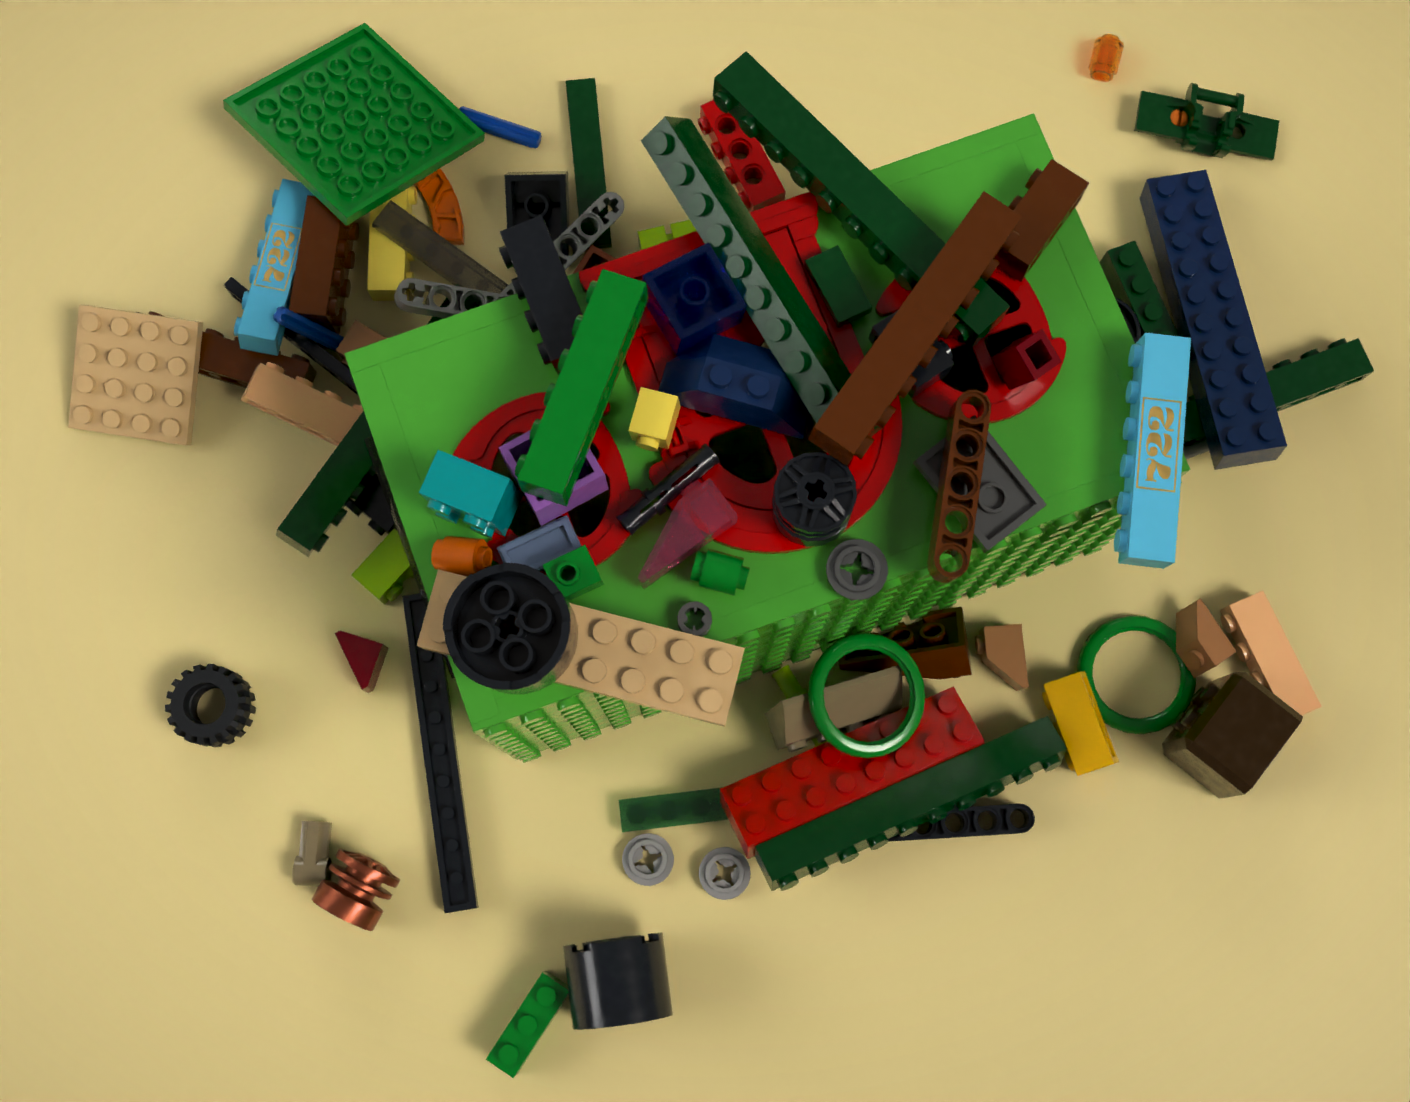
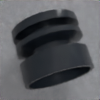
M822 452L803 453L790 459L779 471L772 497V515L779 531L791 542L806 547L823 546L836 540L847 528L857 499L856 481L849 468L831 455ZM815 489L822 492L821 497H817L814 502L808 499L809 493L812 494Z

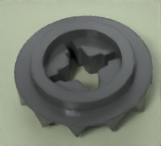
M862 539L847 540L836 546L829 555L826 564L827 581L838 595L851 601L867 600L878 593L886 582L888 575L886 558L882 551L869 541ZM857 555H860L861 568L873 574L861 575L856 585H853L852 573L840 567H851L854 561H856Z

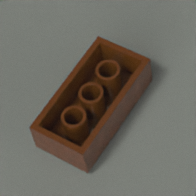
M307 195L289 310L339 334L340 327L346 323V309L343 307L345 297L348 298L351 291L348 275L349 269H353L355 264V253L352 249L353 242L359 238V223L354 221L346 226L315 196Z

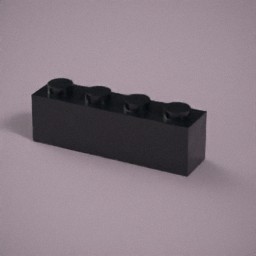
M539 215L500 231L505 245L499 247V251L507 269L511 267L515 269L517 277L511 279L519 300L526 298L530 309L524 311L532 333L539 330L543 342L538 343L537 347L545 365L552 363L559 375L558 363L560 356L565 348L570 350L574 340L572 329L575 319L579 314H583L542 215Z

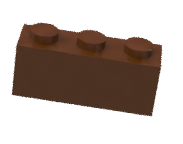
M1053 159L1050 160L1043 171L1037 168L1025 185L1029 189L1025 196L1022 198L1017 195L1009 205L1010 209L1022 216L1014 229L1020 235L1008 253L1000 250L996 255L995 259L1000 262L998 267L1022 282L1078 205L1089 182Z

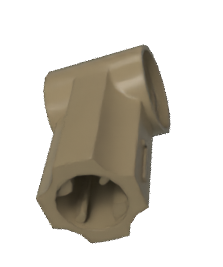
M302 821L299 856H296L293 865L294 885L319 886L322 880H331L332 871L329 869V866L332 864V860L329 857L332 823Z

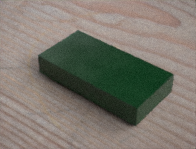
M838 245L805 260L804 267L838 328L872 312V306Z

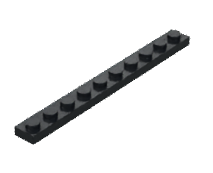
M426 592L405 595L402 597L444 913L479 908L445 658L444 654L425 650L417 646L429 603Z

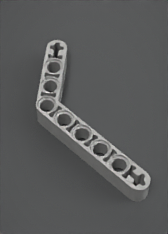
M606 192L601 195L554 241L564 270L579 258L621 216L624 211V201L617 193ZM609 205L612 210L601 219L598 216L599 213ZM581 224H589L593 228V235L583 233ZM560 244H568L572 248L573 255H564L560 250ZM407 278L398 285L394 300L397 307L403 311L447 318L467 311L464 301L472 299L479 306L516 294L512 282L498 294ZM407 289H411L413 296H416L413 301L407 300V295H405ZM425 291H426V292H429V294L427 295L425 304H422V302H423V300H424L423 295H424ZM436 294L446 296L449 306H437L433 301V296Z

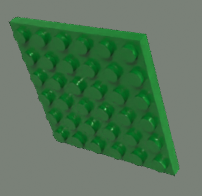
M366 23L223 100L224 109L346 226L484 142L485 133Z

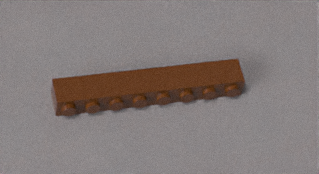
M983 191L815 424L808 438L809 441L845 466H848L854 456H857L859 459L863 458L874 442V439L869 436L876 425L882 429L885 427L896 411L891 406V403L897 395L902 398L906 397L917 381V378L912 376L918 365L924 369L928 366L939 350L933 346L939 336L947 339L959 319L954 317L960 306L965 310L969 308L980 292L974 286L980 278L988 281L1000 263L995 259L996 255L1000 250L1008 253L1019 237L1020 233L1014 229L1021 220V215Z

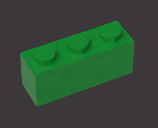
M548 971L542 972L486 1060L514 1078L569 996L568 985Z

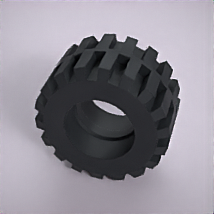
M207 664L206 667L196 665L193 666L194 671L185 670L182 672L183 679L181 681L175 679L171 684L175 686L174 691H168L166 698L171 699V703L165 705V712L171 713L167 720L169 725L176 727L173 731L177 735L184 737V740L206 747H222L223 743L229 745L235 742L234 737L236 736L241 738L246 733L243 730L245 725L250 727L253 720L249 719L250 713L255 714L256 707L251 705V701L256 699L254 693L249 692L251 688L249 683L244 681L243 677L238 673L215 664ZM220 688L225 696V709L216 721L210 724H203L197 714L199 699L208 690Z

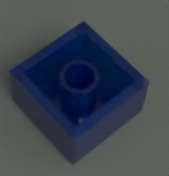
M709 242L642 275L641 281L647 283L649 298L646 306L676 356L712 334H720L742 322L747 304Z

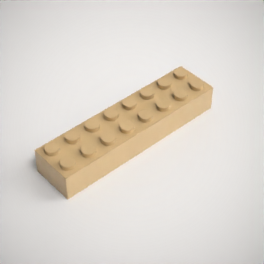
M438 569L417 642L418 647L450 656L443 631L444 613L452 593L467 576ZM570 603L578 626L577 647L570 665L553 683L725 727L745 648ZM516 618L511 623H502L501 629L505 632L504 639L509 634H518L520 628L515 625Z

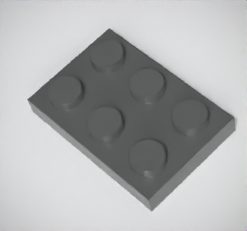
M974 415L970 419H977V417ZM989 432L987 435L973 540L984 553L1047 505ZM945 438L913 462L936 493L938 491ZM956 442L958 453L965 457L972 456V448L967 442ZM958 478L951 479L952 490L956 494L966 495L967 486L965 482Z

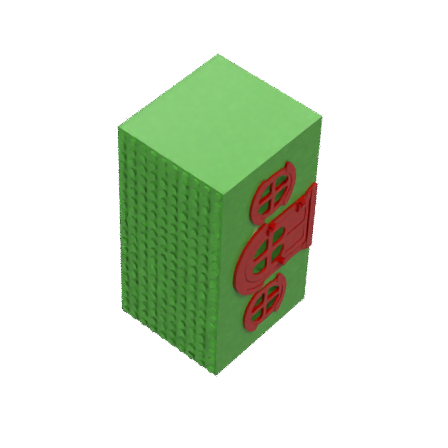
M1033 113L870 171L943 242L947 243L983 191L1009 207L1017 195L1022 198L1029 190L1025 185L1037 168L1043 171L1050 160H1054ZM810 191L749 212L852 375L873 345L868 339L872 327L896 312L911 293V290L908 291L902 288L896 281L894 273L886 265L878 264L870 256L868 248L858 238L853 239L843 229L842 223L832 213L829 214L823 211L818 205L816 197ZM1076 208L1022 282L998 266L988 281H985L1010 305L1003 320L985 336L988 337L994 353L996 354L1016 339L1043 329L1062 362L1037 380L1009 390L1008 386L1001 382L985 345V337L972 348L987 384V391L984 394L991 403L988 432L1047 505L986 553L973 540L968 569L963 575L949 583L936 581L930 576L927 568L937 493L913 464L918 457L945 438L950 408L960 395L964 393L948 386L941 380L913 398L909 394L905 398L897 395L891 403V406L896 411L885 427L872 436L874 442L862 459L854 456L847 467L856 481L857 499L847 528L836 540L823 546L806 547L791 542L779 531L772 515L774 485L779 471L794 457L785 435L762 429L777 469L775 476L771 480L759 484L750 483L731 474L718 463L665 507L666 512L661 516L656 514L631 536L616 517L641 498V492L645 488L649 490L653 488L677 466L699 450L704 443L709 446V442L713 437L748 425L715 415L702 417L694 409L681 406L669 449L661 447L658 448V451L642 449L635 445L636 441L631 439L628 431L640 388L644 387L658 391L666 363L712 334H718L757 346H761L765 340L697 231L567 276L583 315L588 305L586 303V294L589 285L593 280L598 281L602 269L646 282L649 298L592 441L600 453L597 462L610 480L608 507L602 521L591 534L585 537L577 536L581 546L586 545L604 585L568 602L680 631L677 616L682 606L694 601L703 603L709 608L712 615L711 628L703 637L745 648L736 685L750 680L752 673L762 670L763 675L781 668L780 665L784 661L791 659L793 664L810 658L809 654L812 651L820 648L823 653L837 640L851 634L869 633L877 627L884 631L897 626L898 622L904 617L909 616L910 620L925 616L928 614L927 611L936 605L941 610L956 604V600L966 594L968 599L982 595L993 584H996L997 588H1001L1015 582V579L1025 573L1026 577L1039 574L1044 571V568L1050 566V563L1054 562L1055 567L1071 562L1073 557L1079 555L1080 552H1083L1084 556L1102 550L1101 547L1109 544V541L1115 538L1117 529H1121L1122 515L1117 513V500L1121 491L1124 492L1125 477L1120 476V463L1122 456L1127 454L1128 440H1123V425L1126 417H1130L1131 404L1126 403L1125 396L1128 382L1133 379V367H1129L1128 357L1130 348L1135 342ZM837 245L872 306L871 313L839 328L804 267L806 259ZM517 293L344 353L428 601L438 571L434 569L431 560L432 548L437 539H444L446 536L484 539L492 550L493 559L491 566L503 564L497 547L519 537L509 528L505 537L494 533L492 538H489L471 530V526L464 523L460 518L457 524L446 521L436 516L435 511L427 508L428 501L419 494L437 450L492 471L499 452L498 447L502 446L512 435L516 433L524 434L530 431L534 421L537 418L542 419L546 409L544 397L547 388L551 383L556 384L559 375L552 363L544 364L537 347L538 343L543 342L539 330L532 333L524 311L530 309L526 298L519 300ZM951 334L947 339L943 337L937 339L938 341L943 340L950 349L966 345L964 342L960 343L955 340ZM961 405L962 412L967 418H971L974 415L978 418V412L973 405ZM1184 453L1181 477L1190 470ZM693 466L678 480H676L671 485V487L673 488L674 486H676L680 481H682L686 476H688L692 471H694L696 469V466ZM815 489L812 494L809 493L808 499L814 502L817 497H821L822 492ZM663 491L659 496H657L653 501H651L647 506H645L640 511V513L642 514L651 505H653L662 496H664L665 492ZM523 495V497H522L520 503L526 501L524 495ZM566 512V513L562 514L561 516L557 517L556 520L559 519V518H561V517H563V516H566V515L568 516V518H569V520H570V517H569V515H568V512ZM946 516L945 525L947 529L955 534L961 533L962 524L954 516ZM862 539L876 545L886 558L888 565L886 582L878 593L867 600L851 601L838 595L827 581L826 564L829 555L836 546L847 540ZM708 549L744 558L742 566L750 568L744 590L736 588L735 595L733 596L699 587V582L691 581L690 577L697 551L707 552ZM941 554L939 559L941 567L947 572H955L957 568L955 558L949 554ZM857 555V559L851 567H840L852 573L853 585H856L861 575L873 574L861 568L860 555ZM545 570L541 571V573L547 575ZM693 610L686 614L688 622L685 626L692 630L693 626H695V629L699 630L703 627L702 617L704 614L697 611L695 615ZM448 656L473 732L514 759L522 760L523 763L541 757L540 751L548 748L553 749V752L571 746L570 740L581 737L584 741L595 738L602 734L600 729L612 725L613 729H619L632 723L630 719L632 717L642 714L643 718H648L662 712L661 710L557 683H552L539 691L528 694L514 695L498 692L468 678L457 668L452 657Z

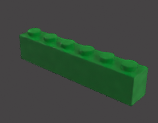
M602 269L598 281L593 280L590 283L586 294V303L588 305L584 315L579 314L575 319L572 329L574 340L570 350L565 348L560 356L558 363L560 374L556 384L551 383L547 388L544 397L546 409L542 419L537 418L534 421L529 440L532 441L527 455L522 454L515 468V476L518 477L517 481L522 492L567 507L648 302L646 282Z

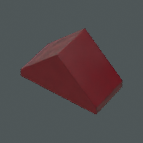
M341 630L336 632L335 635L361 689L367 693L373 691L389 648L382 643Z

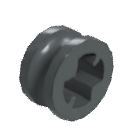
M696 601L683 605L677 616L678 627L681 632L703 637L708 633L712 625V615L709 608L703 603ZM694 610L695 615L697 611L704 614L702 617V628L696 630L695 626H693L691 630L685 626L688 622L686 615L688 612Z

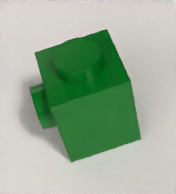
M586 545L543 564L547 574L545 576L558 587L568 601L604 585Z

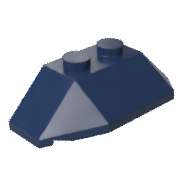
M712 334L667 362L658 390L659 392L678 396L680 405L683 407L802 440L810 416V412L770 349L718 334Z

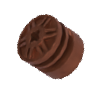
M339 849L335 857L347 865L346 868L336 864L329 866V869L340 878L338 883L322 880L311 900L334 916L364 930L373 931L384 912L373 902L374 897L390 900L392 894L381 887V884L397 888L400 879L393 875L385 865L364 854Z

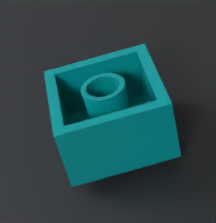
M437 450L419 491V494L428 501L427 508L435 511L436 516L457 524L460 518L464 523L471 526V530L489 538H492L494 533L506 536L523 497L521 491L510 478L441 450Z

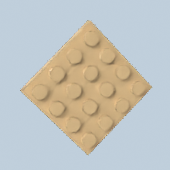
M79 305L68 428L180 445H191L203 322Z

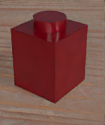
M1043 329L1016 339L991 357L1009 390L1037 380L1062 362Z

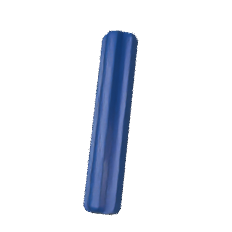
M464 106L459 108L483 132L534 149L540 145L542 136L537 130Z
M283 306L278 307L273 315L274 321L335 352H337L336 349L344 338Z

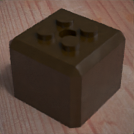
M1231 673L1209 682L1205 688L1201 687L1190 700L1193 704L1186 713L1184 711L1180 713L1172 723L1173 730L1162 743L1163 754L1219 799L1245 795L1255 785L1300 725L1303 716L1248 673Z

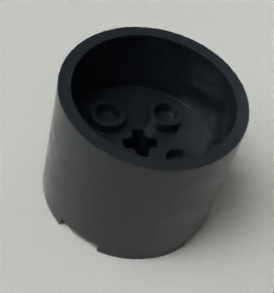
M518 563L494 565L484 568L475 574H470L452 593L443 618L446 645L457 668L476 683L506 694H528L551 685L568 668L577 647V620L566 597L543 573ZM516 618L515 625L520 628L518 634H509L504 639L505 632L501 629L502 623H511Z
M663 932L648 934L649 940L645 941L644 935H633L582 943V950H577V945L575 944L563 946L572 1028L574 1030L629 1025L673 1015Z

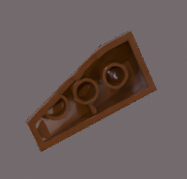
M962 606L930 611L927 615L922 616L920 621L909 625L900 622L894 627L893 631L882 634V636L897 642L910 654L917 664L922 678L941 680L972 675ZM869 649L853 651L838 660L840 670L874 673L898 665L888 655Z

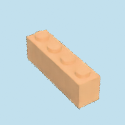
M267 362L266 365L260 363L256 367L241 401L331 444L338 446L364 411L360 405L353 404L351 407L341 402L342 397L328 390L322 393L312 388L314 384L305 378L296 376L293 379L283 374L285 370L274 363Z
M1260 591L1220 610L1222 614L1221 623L1224 629L1231 633L1236 643V653L1239 659L1246 663L1251 677L1300 715L1322 707L1264 591Z

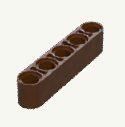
M968 390L962 393L951 406L948 415L927 561L930 576L941 583H949L963 575L970 563L991 414V403L988 397L978 390ZM961 405H973L978 412V418H967L962 412ZM957 441H965L971 446L973 451L971 457H965L958 453L956 449ZM958 478L963 480L967 486V494H956L951 488V479ZM946 516H954L960 520L962 524L961 533L955 534L947 529L945 525ZM941 554H949L955 558L957 564L955 572H947L941 567L939 560Z

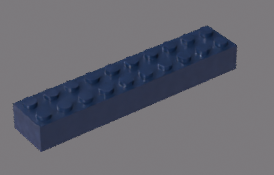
M1207 170L1147 179L1140 195V202L1176 331L1180 337L1191 338L1188 376L1214 470L1277 460L1287 447V443Z

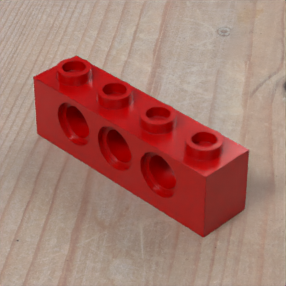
M714 100L701 105L700 118L698 119L699 127L704 135L708 134L713 142L711 143V149L717 160L722 159L726 167L724 173L731 184H735L739 192L738 195L748 211L752 212L785 200L786 191L760 142L754 137H748L741 130L739 122L729 112H722ZM724 128H729L733 130V132L730 134H723L722 132H720V130ZM736 153H743L747 157L744 159H736L735 157H733V155ZM757 178L760 182L758 184H749L746 180Z

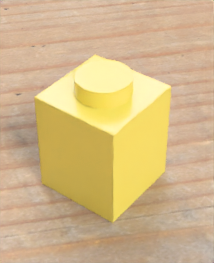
M644 387L640 388L628 430L631 439L636 441V446L649 451H658L659 447L669 449L681 407L678 396Z

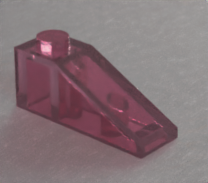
M710 478L703 483L697 480L680 493L682 498L678 500L638 576L639 584L643 589L650 586L737 523V513Z

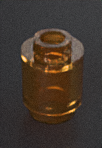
M1104 34L1102 37L1095 39L1088 66L1090 70L1089 75L1094 80L1108 82L1117 74L1124 49V44L1118 36Z

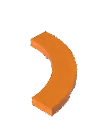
M438 169L414 184L429 207L433 225L434 244L464 245V224L458 199L446 175L441 169Z

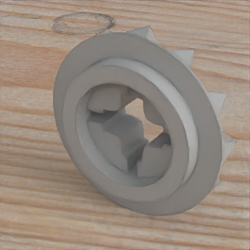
M652 833L640 834L628 842L623 851L622 864L624 871L632 881L640 885L652 886L662 882L669 876L674 864L673 851L669 843L659 835ZM642 846H645L650 854H662L653 862L655 873H651V870L646 865L635 866L634 864L643 858Z
M720 847L710 851L703 858L699 867V879L703 889L717 899L728 900L739 896L747 888L750 881L751 873L747 859L742 853L730 847ZM717 860L725 868L732 867L734 864L737 865L730 874L733 886L724 879L713 883L712 880L719 873L718 866L715 863Z

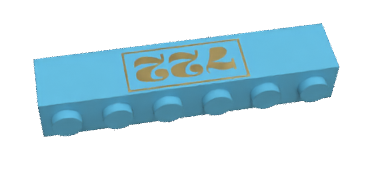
M282 179L280 189L274 190L272 197L273 213L272 215L268 214L265 220L266 237L265 240L260 239L257 248L258 264L257 266L253 265L250 271L249 281L252 283L250 291L244 292L242 298L243 315L242 318L237 317L235 321L234 335L238 336L240 349L278 356L286 327L274 321L273 315L278 307L283 306L289 309L307 195L314 196L301 182Z
M1145 332L1135 344H1132L1129 351L1128 364L1129 367H1133V379L1128 382L1125 399L1126 403L1131 405L1130 417H1126L1123 425V440H1128L1127 454L1122 456L1120 463V476L1125 477L1124 492L1121 491L1117 500V513L1122 515L1121 529H1117L1114 538V551L1119 552L1118 563L1164 569L1175 563L1191 338Z

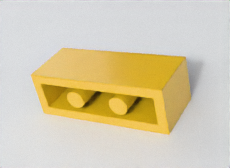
M1079 671L1043 684L1045 691L1042 692V697L1047 709H1052L1056 722H1053V726L1061 739H1064L1068 752H1065V759L1071 771L1075 770L1077 776L1119 762L1086 672Z

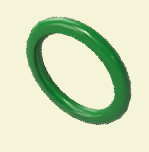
M1128 615L1114 618L1100 625L1086 640L1077 662V672H1086L1104 723L1126 733L1147 734L1160 731L1172 725L1178 715L1187 710L1196 688V678L1192 676L1176 652V632L1161 621L1146 616ZM1143 631L1155 635L1172 649L1178 660L1181 671L1178 693L1173 702L1164 711L1154 716L1130 718L1121 715L1105 704L1095 688L1093 664L1096 654L1107 640L1119 633Z
M860 633L851 634L837 640L823 652L810 676L808 699L814 723L825 740L837 750L848 755L868 759L892 753L911 738L918 728L924 712L925 691L918 666L903 647L882 635ZM864 649L879 651L893 659L904 672L910 693L909 708L905 719L898 729L881 740L870 742L855 740L837 729L829 718L824 702L825 681L834 664L844 655Z

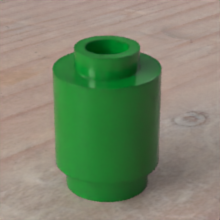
M708 549L707 552L698 550L690 580L699 582V587L734 596L736 588L744 590L750 568L742 566L744 561L742 557Z

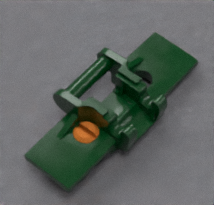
M1190 83L1185 100L1141 91L1134 131L1175 139V143L1181 144L1182 150L1223 158L1230 151L1272 161L1275 155L1279 120L1244 113V94L1236 93V95L1199 88L1198 84ZM1200 100L1231 107V110L1226 112L1222 118L1203 115L1204 106L1196 101ZM1235 127L1241 130L1242 138L1235 139L1232 137Z

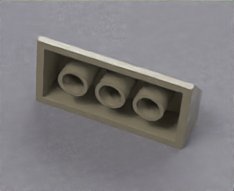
M899 665L825 687V708L836 728L840 731L846 729L848 733L864 726L866 722L876 721L902 709V669ZM808 693L782 700L765 713L777 750L788 747L789 752L797 751L807 747L806 741L817 738L818 743L827 741L814 723L810 712Z

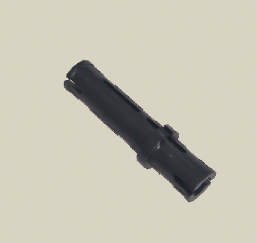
M704 443L699 450L677 466L650 490L645 488L641 492L642 497L621 515H618L616 517L617 520L632 536L656 514L659 516L666 512L665 507L691 487L693 483L707 473L714 465L720 463L719 458ZM693 466H696V469H695L694 471H692L688 476H686V477H685L682 481H680L676 486H674L673 488L671 487V485H672L676 480H678L682 475H684V474H685L688 470H690ZM663 491L665 492V495H664V496H662L658 501H656L653 505H651V506H650L646 511H644L642 514L640 513V511H641L645 506H647L651 501H653V500H654L657 496H659Z

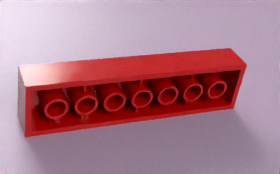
M953 686L925 699L924 712L918 728L911 738L898 750L882 757L867 759L848 755L837 750L829 742H826L721 788L720 803L747 859L755 856L756 845L981 746L985 740ZM909 706L845 735L865 742L881 740L898 729L905 719Z

